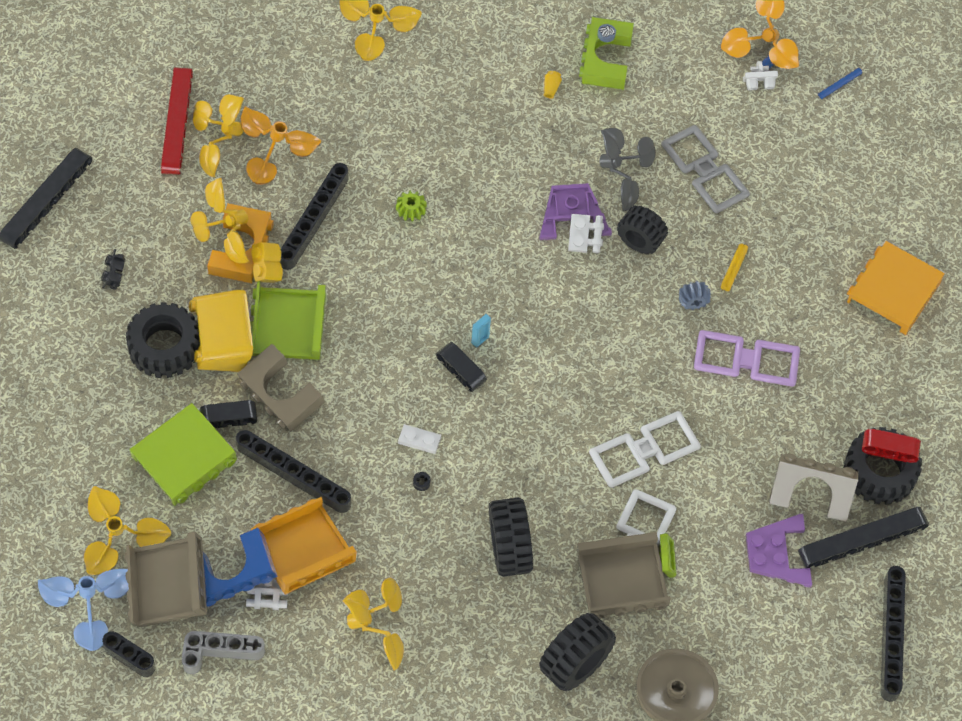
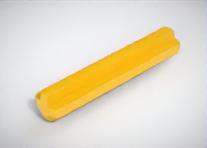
M742 243L738 245L722 281V290L730 291L748 251L747 245Z

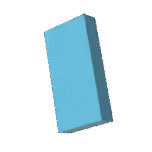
M487 314L472 326L471 343L475 347L480 346L490 336L491 317Z

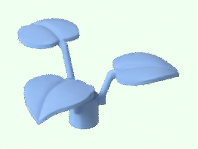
M128 569L105 571L97 577L96 582L92 577L84 576L76 584L75 590L73 582L69 578L62 576L38 580V589L43 600L54 607L65 606L69 601V597L73 598L79 591L80 596L87 601L88 622H82L75 627L73 632L74 640L79 646L89 651H95L103 646L102 638L108 632V628L103 621L92 622L90 598L95 595V589L98 592L104 591V595L111 599L123 597L129 590L126 580Z

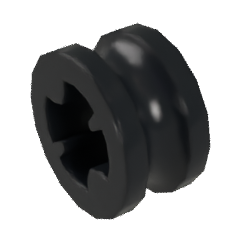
M418 472L414 475L413 486L416 490L425 491L430 487L431 479L429 474ZM420 478H424V481L427 480V482H424V485H420L416 481H420Z

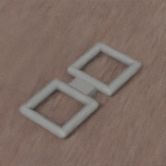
M692 125L661 142L662 147L684 174L692 170L698 173L700 177L693 180L692 185L714 213H719L750 196L748 189L728 164L717 167L712 161L718 157L719 153L698 126ZM694 133L709 154L686 165L672 148L671 144ZM725 172L741 193L717 205L701 184Z

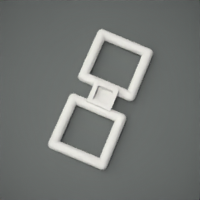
M680 411L642 426L640 430L644 437L637 441H634L631 435L626 433L589 450V454L610 488L647 473L650 467L646 459L652 456H656L659 463L665 465L701 448L699 441ZM677 420L691 445L664 456L650 431ZM626 442L640 467L613 479L599 454Z
M635 489L616 527L618 530L627 533V536L644 534V532L626 525L638 499L664 509L667 512L657 531V546H659L660 534L666 533L676 512V507Z

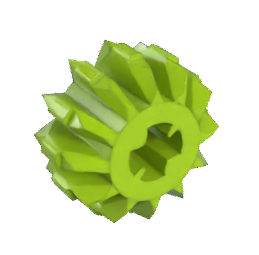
M409 190L408 194L403 192L401 197L397 198L396 211H398L399 217L404 216L403 219L405 221L411 218L413 223L415 217L420 220L421 215H425L427 202L424 195L419 196L418 191L413 194Z

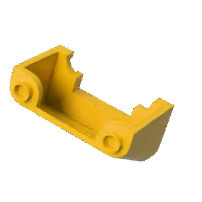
M232 290L196 296L190 300L189 311L194 316H197L200 346L194 354V360L197 362L198 369L240 372L246 367L253 353L246 291Z

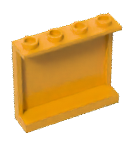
M885 241L882 247L880 245L877 247L874 259L870 258L865 266L866 271L864 273L860 272L856 279L857 284L849 288L847 303H850L852 299L901 326L900 332L907 335L942 282L945 273Z
M322 497L311 499L300 507H293L287 513L276 515L271 520L265 523H258L251 528V530L259 528L264 534L278 576L275 580L285 595L356 562L357 551L353 546L349 547L322 506Z

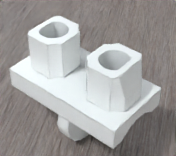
M757 61L756 66L750 67L751 72H746L745 76H743V82H746L748 90H757L758 81H764L765 90L774 89L778 71H769V66H763L762 61Z

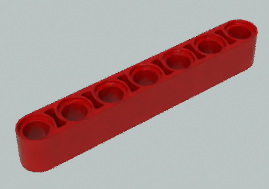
M174 67L161 161L162 174H181L180 169L182 167V154L187 127L185 123H187L188 119L187 108H189V93H191V79H193L192 68Z

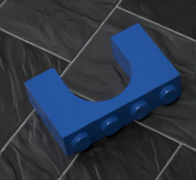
M259 528L240 535L246 554V563L243 570L232 579L221 580L215 578L209 558L203 552L207 607L214 605L216 601L232 598L236 593L249 591L258 584L269 583L273 578L278 577L265 536Z

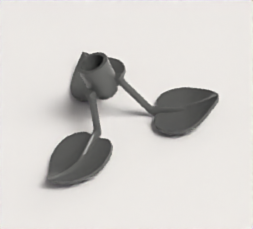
M606 128L601 130L606 154L600 156L599 162L602 168H610V172H615L625 177L621 184L622 211L624 212L633 207L637 202L639 186L636 181H632L631 176L616 168L621 166L622 160L638 158L641 167H650L654 162L656 150L654 142L650 137H642L637 145L638 155L620 157L619 154H621V149L625 143L624 135L617 128Z

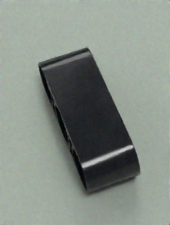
M450 342L436 352L437 359L444 363L443 365L452 375H456L455 378L464 387L467 386L469 388V392H473L487 381L484 372L455 343Z
M252 400L208 404L201 406L199 409L215 429L225 428L228 425H232V427L247 425V423L252 425L258 421L256 403Z
M115 631L107 632L103 636V646L108 655L140 676L149 677L154 674L156 666L151 654ZM111 641L117 642L114 646H108V643ZM127 652L134 653L131 657L124 656ZM143 663H150V666L147 668L141 667Z

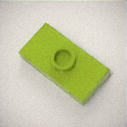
M667 533L660 534L661 551H659V556L662 563V571L669 578H673L677 575L674 540Z

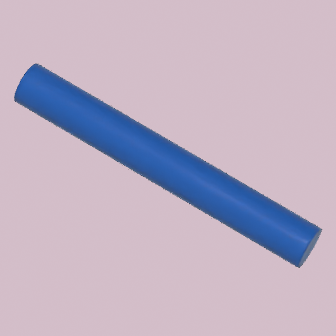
M860 68L855 69L818 93V96L824 99L861 75L862 70Z

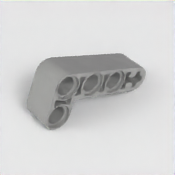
M191 631L184 638L182 652L183 669L188 674L198 673L202 666L203 656L259 660L265 655V644L263 639L258 636ZM192 641L199 642L196 646L189 645ZM215 642L220 644L216 648L210 647ZM234 644L240 645L238 649L230 648ZM190 660L197 661L194 665L187 664Z

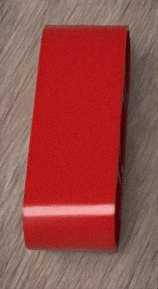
M867 429L864 432L862 451L870 455L915 463L919 460L921 441L915 437L877 429Z

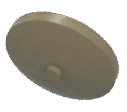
M679 648L661 650L650 656L643 663L637 676V699L644 712L654 721H703L713 711L718 699L719 684L713 668L704 658L689 650Z

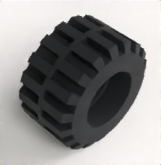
M635 205L630 207L617 225L618 235L621 237V240L628 247L646 255L656 252L668 235V227L662 218L654 211L643 206Z

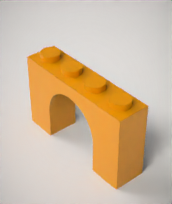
M227 203L226 210L237 209L238 211L243 209L248 215V223L241 225V229H237V231L249 234L254 240L253 244L269 242L268 231H272L274 226V220H271V212ZM224 213L223 219H225V217H226L229 213ZM223 223L224 228L233 229V227ZM252 246L245 251L249 260L246 263H236L227 256L226 252L212 250L207 265L208 274L252 283L254 279V262L251 255Z

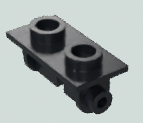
M116 249L113 250L111 255L108 254L105 259L104 265H107V268L101 276L103 289L106 285L110 286L113 290L120 286L122 274L116 271H123L126 259L123 254L116 255Z

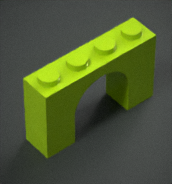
M592 17L591 24H587L586 34H589V38H585L584 48L587 49L582 54L581 63H584V67L580 66L579 77H582V84L624 90L628 66L604 62L598 58L595 51L600 46L606 44L630 47L634 23ZM609 24L615 28L616 35L613 41L603 42L598 38V29L601 25Z

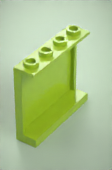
M257 281V288H253L255 305H251V316H254L253 321H250L253 341L252 356H258L273 344L285 358L320 360L326 285H318V291L261 287L260 281Z
M193 403L189 404L129 449L132 458L141 464L171 499L174 506L178 503H184L188 496L200 491L204 484L209 480L216 479L221 471L233 466L237 460L234 449Z

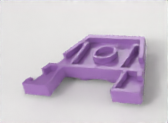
M588 183L555 185L551 187L539 237L540 240L556 239L555 222L571 221L572 214L590 215L593 223L596 216H603L604 230H602L601 236L612 235V230L608 227L606 218L601 212Z
M798 514L746 533L750 572L771 578L783 579L793 584L798 583L805 587L812 586L810 568L789 569L785 533L805 532L803 514Z

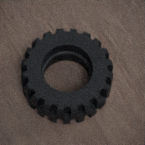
M161 302V305H155L154 303L147 309L145 307L142 308L139 315L136 313L132 317V322H129L127 326L126 341L130 359L133 364H136L138 370H144L148 376L155 374V378H162L165 375L167 378L173 377L172 374L177 373V375H181L184 369L189 370L192 367V362L195 363V351L200 346L198 322L192 313H188L187 309L182 306L178 308V304L171 303V305H167L166 302ZM163 330L176 332L182 337L177 345L166 350H157L146 344L151 335Z
M879 427L881 431L899 434L896 432V429L886 430V427ZM863 431L852 441L843 467H849L858 472L855 494L857 496L861 494L864 496L863 500L869 502L870 499L874 501V504L878 505L881 502H884L885 505H890L893 500L895 503L902 501L903 497L906 498L910 495L918 481L922 470V458L919 457V460L915 463L892 459L897 464L900 474L893 477L879 476L866 463L865 459L871 455L862 451L865 432Z
M516 497L490 502L488 506L489 524L498 575L507 577L530 573L533 570V553L524 500Z
M586 613L580 615L579 618L574 619L564 630L560 631L549 647L546 648L539 662L541 672L560 690L571 691L586 681L602 665V662L606 660L616 643L615 633L595 614Z

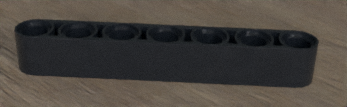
M78 148L71 150L0 232V241L17 249L18 244H22L29 236V232L33 231L42 221L40 219L50 212L53 204L56 205L64 196L63 193L68 191L76 182L74 180L85 172L88 165H91L92 156Z
M336 163L331 168L280 249V263L283 269L291 270L296 266L349 180L346 164Z
M242 430L237 433L236 445L240 453L316 499L322 497V503L335 511L345 513L350 510L351 494L349 491L248 430ZM244 440L249 441L246 444L241 443ZM260 450H264V451H265V452L262 453V454L257 453V452L260 451ZM275 460L281 461L280 463H273ZM291 470L298 471L296 473H290ZM307 480L314 481L313 483H306ZM330 490L329 493H323L322 491ZM339 500H346L347 502H346V503H339L338 501H339Z
M914 507L801 547L798 553L805 568L818 567L829 563L830 560L835 561L847 557V554L853 555L864 551V548L868 547L870 549L879 546L884 541L887 543L899 539L902 535L907 536L916 533L919 529L924 530L929 526V522L922 508Z
M900 566L890 567L884 579L880 692L882 698L888 702L895 701L903 687L906 573ZM891 576H896L899 580H894ZM890 594H895L898 598H893ZM890 612L897 614L898 617H893ZM889 631H894L897 636L891 635ZM888 650H894L897 654L893 655ZM888 668L895 670L896 674L890 673ZM887 688H893L896 693L889 692Z

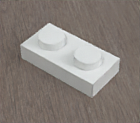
M404 424L398 444L436 454L441 435Z

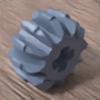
M690 282V284H684L683 288L679 289V301L685 309H699L700 307H706V304L710 303L711 292L705 282Z

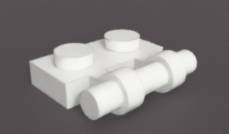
M572 214L568 251L587 253V247L593 246V253H600V247L603 245V240L601 239L602 230H604L603 216H596L595 222L590 223V215ZM589 230H594V239H588Z
M275 578L269 583L258 584L253 589L247 591V594L255 595V599H246V607H254V609L259 610L261 608H272V610H279V608L287 609V600L279 599L280 596H288V594L285 595ZM261 595H273V600L261 599Z

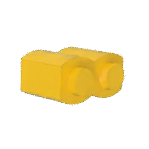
M266 242L253 244L251 255L254 262L253 275L255 281L264 283L282 281L283 270L280 263L281 250L279 244Z

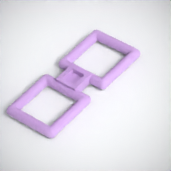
M705 330L699 332L694 362L695 370L737 377L740 368L751 369L752 380L791 387L796 385L800 348L798 346L756 340L754 350L743 348L744 339L741 336ZM706 338L736 343L732 368L702 363ZM762 348L792 353L789 378L759 373Z

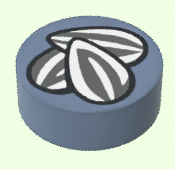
M609 24L601 25L598 29V38L603 42L614 40L616 35L615 28Z

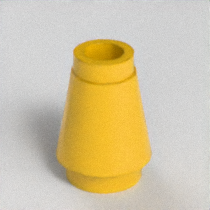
M548 71L545 75L544 97L554 98L562 81L559 72Z

